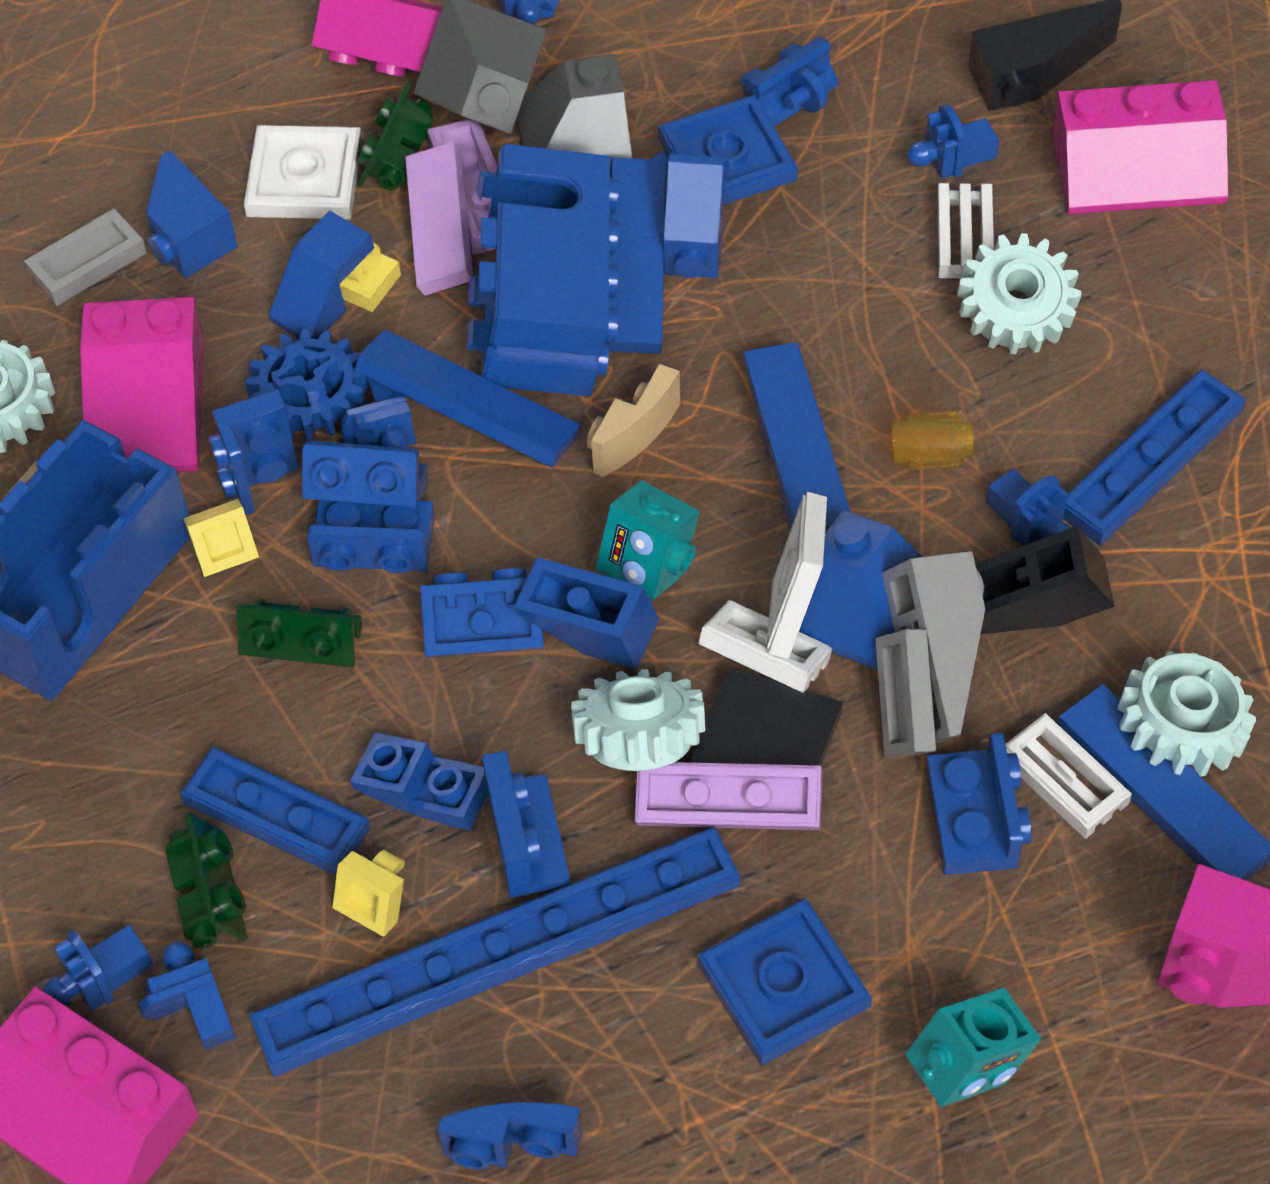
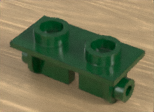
M406 81L397 100L387 96L374 123L382 127L383 130L379 137L371 133L369 134L356 161L365 166L357 186L362 187L368 175L378 179V184L389 191H394L397 187L405 184L407 180L406 156L418 152L400 143L402 142L419 150L428 132L427 129L431 127L434 121L432 107L427 102L422 100L412 101L405 97L411 83Z
M260 598L256 600L255 604H237L239 655L354 668V638H360L362 616L353 615L351 608H343L342 611L311 608L310 611L300 610V606L266 603L265 599Z
M189 812L185 814L188 829L172 832L169 835V843L165 847L174 889L182 892L194 885L196 888L176 899L184 937L192 941L193 947L197 949L213 946L217 942V935L224 931L244 941L248 939L242 916L246 912V903L242 892L234 882L230 861L233 859L232 845L222 829L211 826Z

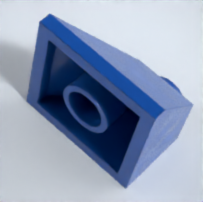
M843 509L825 532L823 567L799 632L828 645L835 654L878 670L875 638L895 633L882 572L911 558L923 556L893 527Z

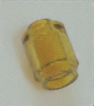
M960 411L906 413L905 419L892 420L893 465H907L908 470L963 468V457L974 456L973 423L962 422Z

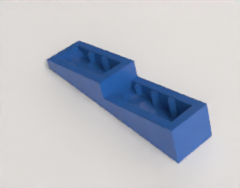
M798 342L744 351L743 362L767 457L771 456L789 533L803 495L806 496L807 492L827 497L826 532L843 509L851 511Z

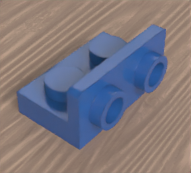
M278 389L212 411L217 434L209 436L208 441L218 466L216 468L217 476L226 500L237 497L245 515L255 512L249 486L260 482H273L282 478L287 473L298 470L287 411Z
M307 441L302 449V499L416 508L428 487V464H419V452L416 449Z
M319 500L316 523L309 526L307 535L313 566L326 567L335 571H346L351 568L383 569L391 573H405L409 570L428 571L435 517L433 501H419L415 508Z
M527 569L492 571V580L469 582L467 573L439 574L433 576L434 585L420 586L425 657L439 658L544 650L543 629L520 616L514 610L515 603L527 580Z
M1003 733L990 734L987 750L927 755L925 768L944 875L1018 868L1022 844L1031 843V824L1027 807H1017L1014 790L1020 789L1021 786L1019 760L1016 753H1007Z
M507 751L482 755L487 793L510 898L569 885V871L547 777L545 775H536L524 778L523 771L511 774Z

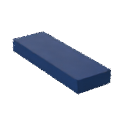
M213 746L180 793L183 804L334 875H337L338 864L351 851H357L371 829L369 818Z

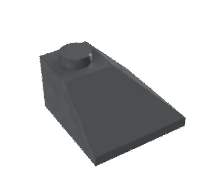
M445 0L414 94L461 116L511 134L547 29L470 0Z
M616 54L565 60L523 97L517 114L522 146L610 156V177L612 173V158H632L624 91Z

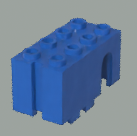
M504 144L500 149L496 173L480 171L476 194L480 201L482 197L491 198L488 218L481 217L480 243L484 251L485 247L496 248V262L480 261L479 278H476L475 274L469 280L468 306L483 307L484 321H475L473 318L467 323L466 349L483 351L482 377L504 388L591 397L596 376H605L607 372L609 343L606 341L615 342L618 328V308L609 307V297L615 298L619 268L618 264H610L609 254L615 255L618 243L619 223L618 221H610V212L616 211L619 180L610 179V156Z
M82 420L63 442L57 439L36 462L38 470L26 484L20 480L0 502V673L51 702L190 539L183 518L189 516L176 468L140 449H136L129 458H126L119 438L85 420Z

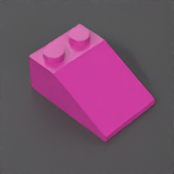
M194 297L83 303L80 344L83 420L119 438L126 458H129L136 449H140L176 468L177 472L199 471L205 337Z
M1198 864L1177 921L1157 985L1170 989L1177 998L1191 1004L1207 1003L1218 1008L1270 1005V889Z

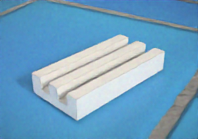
M949 183L938 184L939 278H964L962 273L967 259L972 260L971 206H980L981 244L989 246L994 251L992 184H981V191H971V184H960L959 191L949 190ZM950 206H960L961 265H951Z
M728 600L702 627L698 644L802 693L809 687L810 680L814 681L818 677L820 668L824 670L828 665L832 648L798 632L789 659L768 654L766 647L769 618L731 600Z
M1046 713L1005 744L1007 753H1016L1018 756L1021 778L1085 839L1094 833L1095 827L1099 823L1104 825L1108 822L1115 810L1119 809L1121 811L1130 803L1132 793ZM1041 736L1106 798L1101 801L1076 778L1074 771L1062 760H1057L1036 738Z

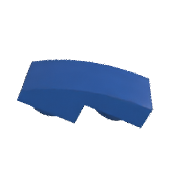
M376 732L350 780L354 789L383 803L431 821L471 831L488 795L484 767L435 757L425 742Z
M521 1102L481 1106L441 1118L438 1127L443 1155L450 1156L454 1163L462 1167L474 1170H484L489 1165L507 1168L513 1144L521 1145L525 1152L541 1158H556L560 1153L577 1157L582 1137L580 1107L552 1103Z

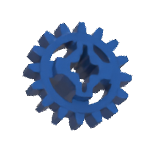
M302 329L300 340L292 341L284 333L280 335L281 346L275 349L272 346L263 345L261 350L264 361L251 360L249 363L252 377L245 379L248 396L250 399L278 389L286 407L291 436L297 430L304 431L307 441H313L315 430L321 428L329 436H333L336 434L334 423L338 420L341 421L347 410L366 405L364 392L369 390L368 377L355 371L360 352L352 353L348 339L345 338L334 345L331 331L325 330L319 339H311L309 330Z

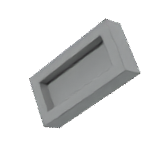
M113 208L24 260L28 275L57 307L147 254L143 239Z
M905 629L875 638L884 758H906L935 752L936 742L927 629Z

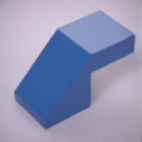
M329 210L294 246L269 313L270 321L299 340L302 329L309 330L311 339H319L320 335L325 330H328L346 311L340 284L374 249L371 235Z

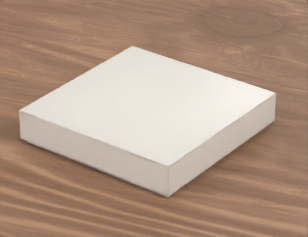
M257 125L244 200L246 217L321 219L330 210L344 219H351L359 163L356 161L362 146L361 129L358 127Z
M807 492L806 496L803 495L776 569L771 587L766 647L770 655L789 659L820 576L824 557L827 497L810 492Z

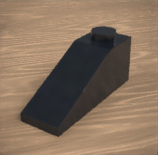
M1100 1L972 31L968 68L988 110L993 111L1010 106H1020L1024 103L1040 99L1116 42L1122 9L1121 1Z
M1078 526L975 563L984 585L983 600L985 614L981 634L1062 626L1115 607L1105 558Z

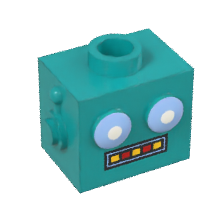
M643 480L639 481L611 503L595 569L611 578L643 586L649 599L654 601L680 579L692 564L696 554V546L692 544L700 511Z
M1004 987L938 1009L905 1056L940 1107H944L1007 1084L1042 1039Z

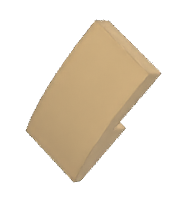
M659 364L649 383H640L634 394L632 404L615 398L605 417L598 416L594 420L587 438V448L592 449L594 474L604 477L621 468L647 448L662 432L680 406L679 370Z

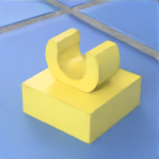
M374 243V249L340 284L343 300L370 312L374 311L401 276L399 261L381 254L380 247Z
M238 499L183 518L204 577L259 558L243 507Z
M386 850L380 851L372 861L351 851L338 864L332 908L384 937L398 923L404 879L396 874L404 867L405 861Z

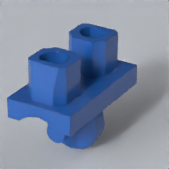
M818 37L803 47L794 43L781 51L780 57L777 60L778 63L766 71L754 68L741 77L744 97L755 94L774 127L803 108L809 112L816 113L827 105V92L839 85L838 78L829 61L831 50L829 41Z

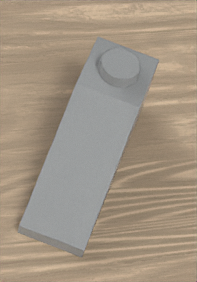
M972 551L911 558L882 572L894 631L927 629L936 744L961 735L985 614L983 580L976 569Z

